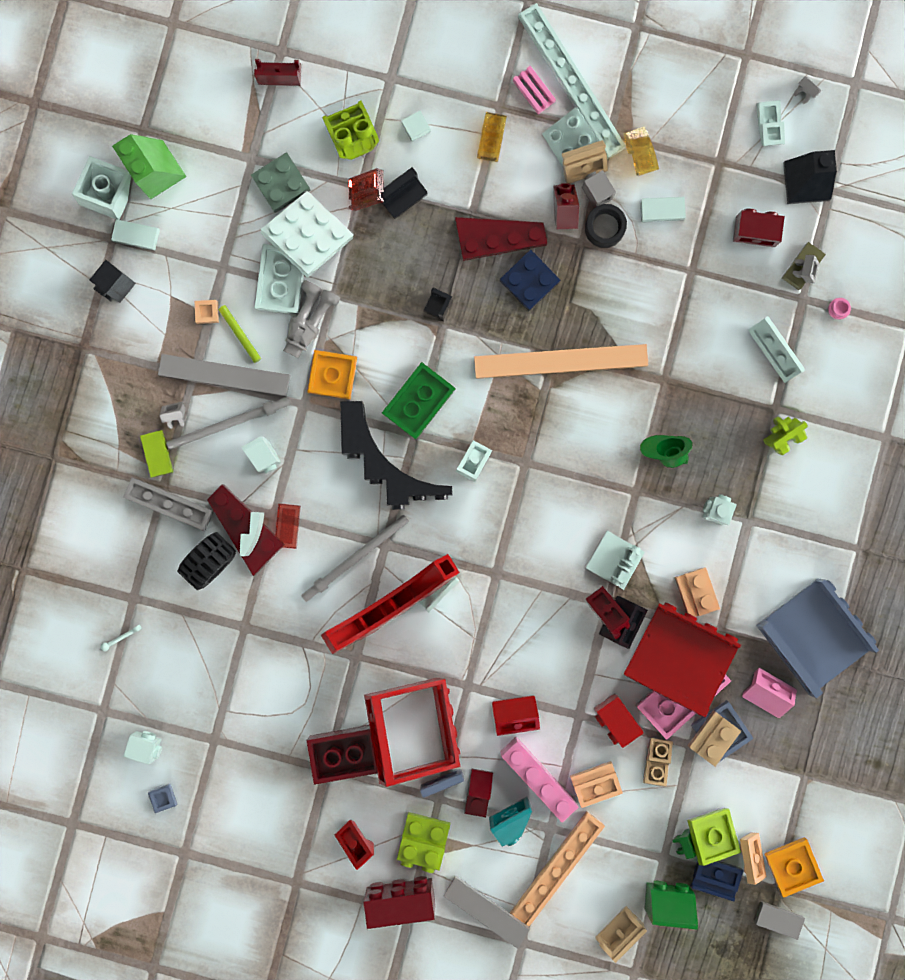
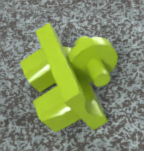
M776 417L773 419L775 426L770 429L772 434L763 439L767 446L772 447L777 454L784 455L790 451L787 441L792 439L793 442L798 444L807 439L804 429L808 425L805 421L800 422L797 418L791 420L790 417H787L783 420L780 417Z

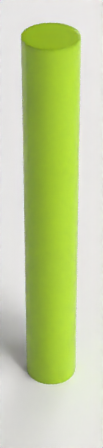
M226 305L221 306L218 309L250 358L254 363L260 361V355Z

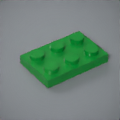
M421 362L383 410L382 414L417 440L456 388Z

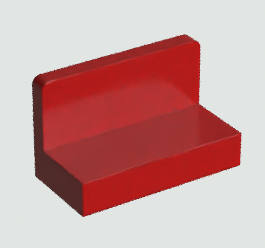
M535 696L492 702L497 736L540 730Z

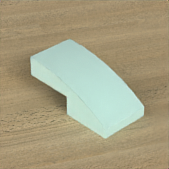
M780 100L757 103V118L762 146L785 144L784 121L781 122Z
M251 512L250 534H241L240 556H249L253 551L262 530L264 512Z

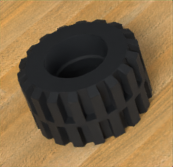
M218 532L212 533L203 539L183 559L177 572L196 590L203 589L229 565L235 557L236 550Z

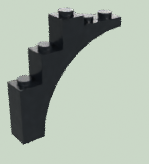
M340 401L342 455H347V459H360V455H364V480L369 481V484L372 485L383 484L382 480H386L387 506H392V510H405V505H410L409 497H413V501L426 500V496H435V500H448V496H452V486L434 485L417 480L391 464L380 452L371 436L366 421L363 401Z

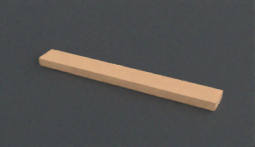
M647 344L474 356L476 379L647 367Z

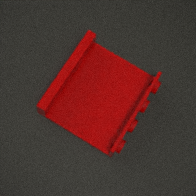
M666 602L664 605L659 603L623 675L694 713L706 717L710 710L709 707L741 644L737 643L738 639L728 633L724 636L716 632L717 628L708 623L702 625L696 622L697 618L686 612L682 615L676 612L677 608Z

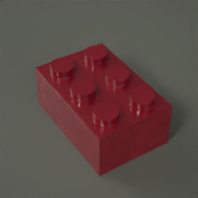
M369 725L310 735L306 740L314 785L377 774Z
M426 876L414 878L413 881L406 882L404 879L392 881L391 884L376 882L366 889L363 903L367 929L435 920V897L432 878L427 879Z

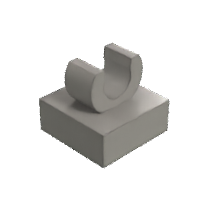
M804 76L798 83L802 87L795 90L794 96H797L801 91L805 92L806 98L802 101L805 104L810 100L811 96L816 98L821 90L808 77Z
M806 255L805 261L802 259L795 260L796 265L803 266L800 271H793V275L797 278H803L806 283H815L819 267V261L815 255Z
M183 401L162 406L159 414L162 423L167 422L170 429L174 426L172 420H178L180 425L184 426L186 409Z

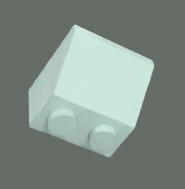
M89 156L72 195L79 205L120 220L128 202L131 175L127 170Z

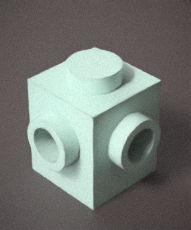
M719 494L718 497H710L704 504L702 518L720 525H729L737 504L732 503L731 498Z
M136 731L130 735L123 757L149 765L160 756L162 746H159L161 738L155 737L156 734L143 731L141 733Z

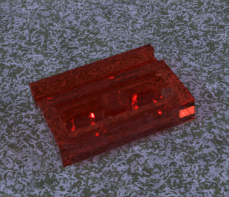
M376 168L349 178L350 210L357 211L384 202V198H381V193L384 192V170Z

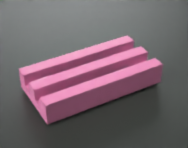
M531 66L527 67L526 71H522L519 76L513 78L514 84L537 114H540L555 103V97ZM528 75L531 77V79L534 81V83L537 85V87L541 90V92H542V93L544 94V96L547 98L548 102L545 100V98L542 96V94L539 92V90L536 88V86H535V85L532 83V81L529 79ZM521 80H524V81L526 82V84L529 86V88L531 89V91L534 93V95H535V96L538 98V100L541 102V104H542L541 107H540L539 104L536 102V100L532 97V95L529 93V91L526 89V87L523 85V83L521 82Z

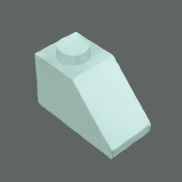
M262 436L242 446L243 451L258 472L271 473L277 469L276 465L281 463L270 441Z

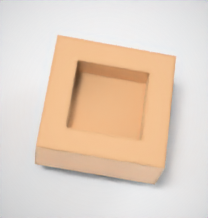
M195 301V322L197 324L219 323L218 301Z

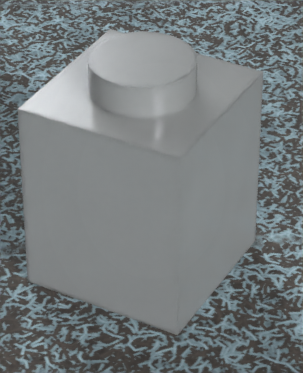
M603 170L599 173L592 172L585 177L582 189L593 208L605 204L614 198L616 191Z

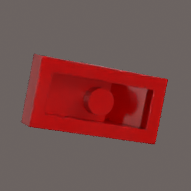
M349 820L334 834L356 870L374 855V843L363 836L354 821Z

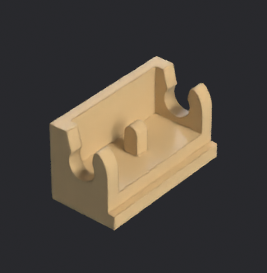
M625 906L595 938L600 943L599 946L616 963L647 930L643 922Z

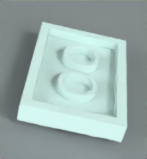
M263 244L255 309L298 315L304 274L273 245Z

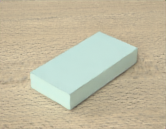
M685 197L641 199V222L685 220L686 218Z
M116 219L111 240L115 243L155 251L160 230L156 227Z

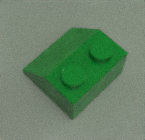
M658 880L653 883L647 882L644 909L652 925L698 930L696 897L689 885L684 883L667 885L666 882Z

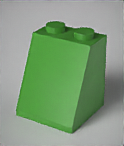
M130 134L112 146L135 183L150 199H153L187 177L163 140Z

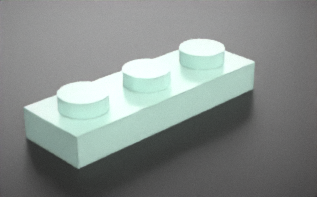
M768 316L748 329L784 383L805 370Z

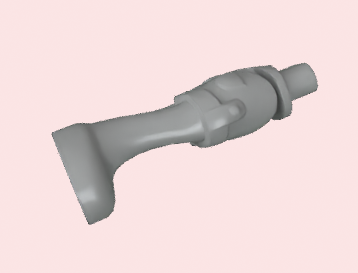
M304 280L302 283V289L306 293L304 304L298 315L292 317L288 324V339H285L287 344L283 350L297 358L300 357L303 350H307L305 347L313 339L317 338L320 331L317 327L326 310L331 305L338 304L340 297L327 290L322 292L320 287L307 280ZM321 294L320 302L310 320H307L315 301Z

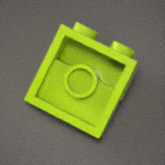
M408 812L397 855V860L401 861L400 864L412 868L413 865L422 866V870L428 873H434L435 870L440 871L450 822Z

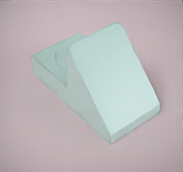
M473 440L456 472L475 482L492 450Z

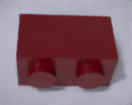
M751 208L741 210L736 216L733 242L776 247L782 242L785 216L778 215L777 212L772 211L759 213Z

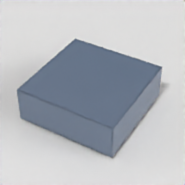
M171 784L148 792L154 813L177 805Z

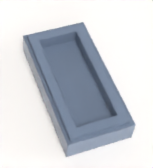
M455 770L421 784L420 792L422 797H427L464 782L462 770Z

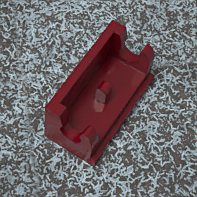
M255 59L257 69H254V76L258 85L301 86V63L299 60H294V63H270Z
M603 586L585 599L589 607L615 639L620 637L621 629L624 627L626 629L630 628L629 617Z

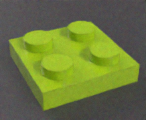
M722 808L687 820L699 865L705 866L741 853L729 808Z

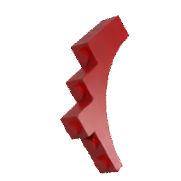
M449 554L433 561L418 574L372 605L321 634V637L333 655L352 643L376 632L390 620L400 616L419 601L435 593L460 572Z

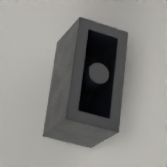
M106 259L89 279V281L95 284L93 289L110 302L115 299L119 303L136 284Z

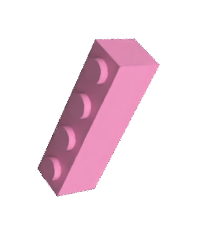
M517 737L500 751L501 757L562 823L579 808L572 796Z

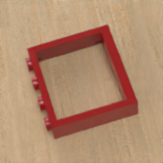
M433 678L364 695L379 784L388 787L461 767L459 754L461 753L456 743L457 730L452 720L454 712L448 697L450 688H447L446 679ZM432 687L445 759L393 773L381 699Z

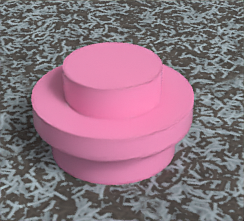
M836 298L828 306L830 316L837 320L846 318L851 311L850 303L844 298Z

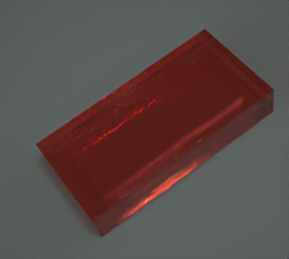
M278 503L275 536L284 544L282 548L297 549L300 505Z

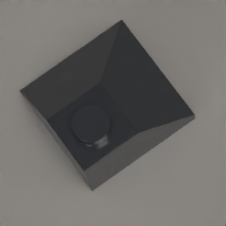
M835 150L810 152L783 162L787 204L823 202L832 199L837 173Z

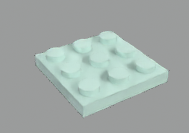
M308 191L261 229V234L307 278L353 239V234Z

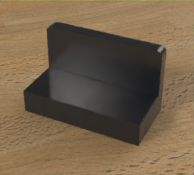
M411 167L379 191L378 197L391 216L396 219L427 196L428 192L418 180L417 172Z
M616 596V603L630 619L628 621L630 628L626 629L624 627L621 629L620 637L615 639L603 624L599 635L630 649L648 610L625 598Z

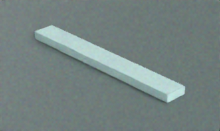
M536 3L519 13V20L574 108L577 107L598 141H604L607 160L626 148L625 143L538 4Z

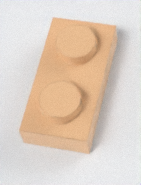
M751 832L740 839V850L743 855L747 883L756 885L767 876L759 833Z

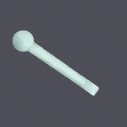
M138 625L114 640L102 643L101 650L107 651L110 646L141 630L142 627Z

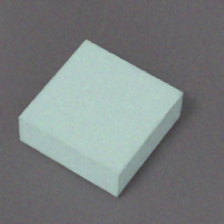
M421 111L401 120L411 141L431 132Z

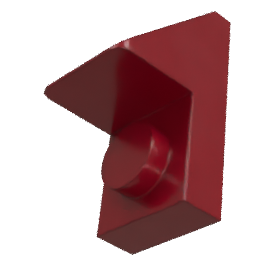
M471 769L464 814L486 818L488 803L491 798L493 772Z

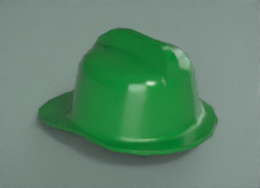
M654 435L642 441L640 451L648 458L660 460L662 465L667 468H675L688 463V453L691 451L693 443L690 438L685 436Z

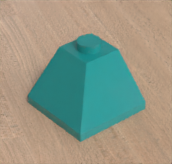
M528 797L489 817L490 830L502 847L505 845L512 846L522 837L532 814Z

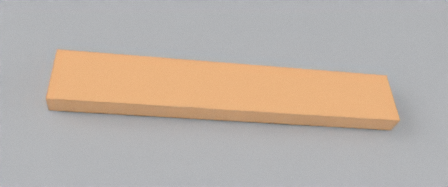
M586 811L511 910L510 914L527 926H530L605 825Z

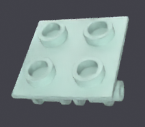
M577 107L542 133L562 167V153L598 142V139Z
M606 531L586 569L624 590L645 552L639 547Z

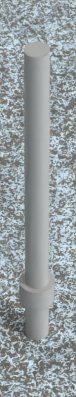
M286 397L275 402L263 403L262 407L167 441V446L171 450L267 414L269 416L276 413V410L291 405L290 399Z
M405 515L401 516L324 578L320 577L316 580L314 585L301 595L302 598L307 602L317 593L325 591L331 582L403 527L409 520Z

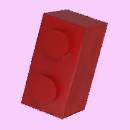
M615 693L594 708L597 712V715L594 717L601 727L607 726L610 731L607 735L614 745L619 743L624 748L644 733Z

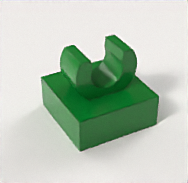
M685 829L682 835L675 836L672 841L682 845L676 851L678 855L685 854L686 859H692L696 857V852L690 830Z

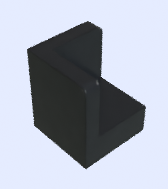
M433 287L424 312L443 321L452 304V296Z

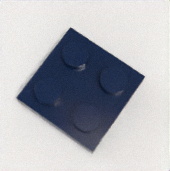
M532 250L527 252L500 278V282L528 311L538 304L561 281Z

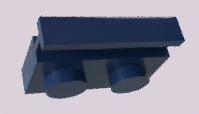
M697 860L693 881L690 886L692 889L735 902V894L740 885L743 869L721 861L702 866L699 865Z

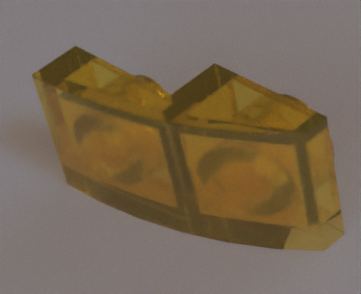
M486 112L478 149V159L498 162L507 116Z
M645 127L624 132L628 154H632L636 176L659 170L656 154Z

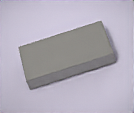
M761 901L754 923L798 940L805 918Z

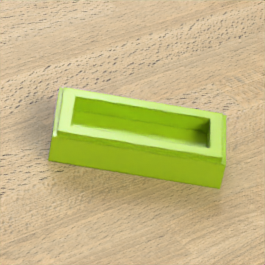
M160 430L141 435L140 438L150 477L154 478L173 473L163 431Z

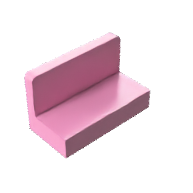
M758 668L754 672L752 685L743 692L742 697L775 717L781 718L795 705L797 689Z

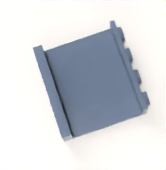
M816 579L756 625L805 691L814 698H818L823 694L820 689L868 651L874 653L879 651L875 645L877 642L874 637L863 630L861 620L856 615L851 614L848 610L850 608L848 603L842 597H838L834 592L836 591L835 586L825 579Z

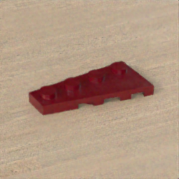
M455 217L463 261L547 246L544 222Z
M221 484L207 501L240 554L241 534H250V516L252 511L224 484ZM263 523L259 539L249 556L241 557L252 575L255 576L285 544Z

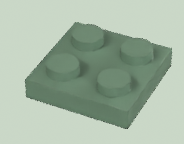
M287 152L251 174V177L274 213L298 199L306 191H311Z

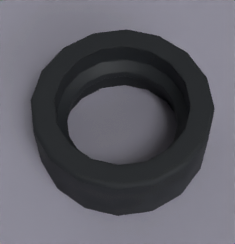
M612 204L596 206L589 213L585 222L587 239L599 248L615 246L621 241L627 229V219L624 212ZM608 214L617 220L618 231L613 237L602 238L594 232L593 222L599 215Z

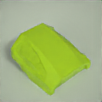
M362 100L332 115L322 117L340 158L355 159L371 152L379 142L378 135Z

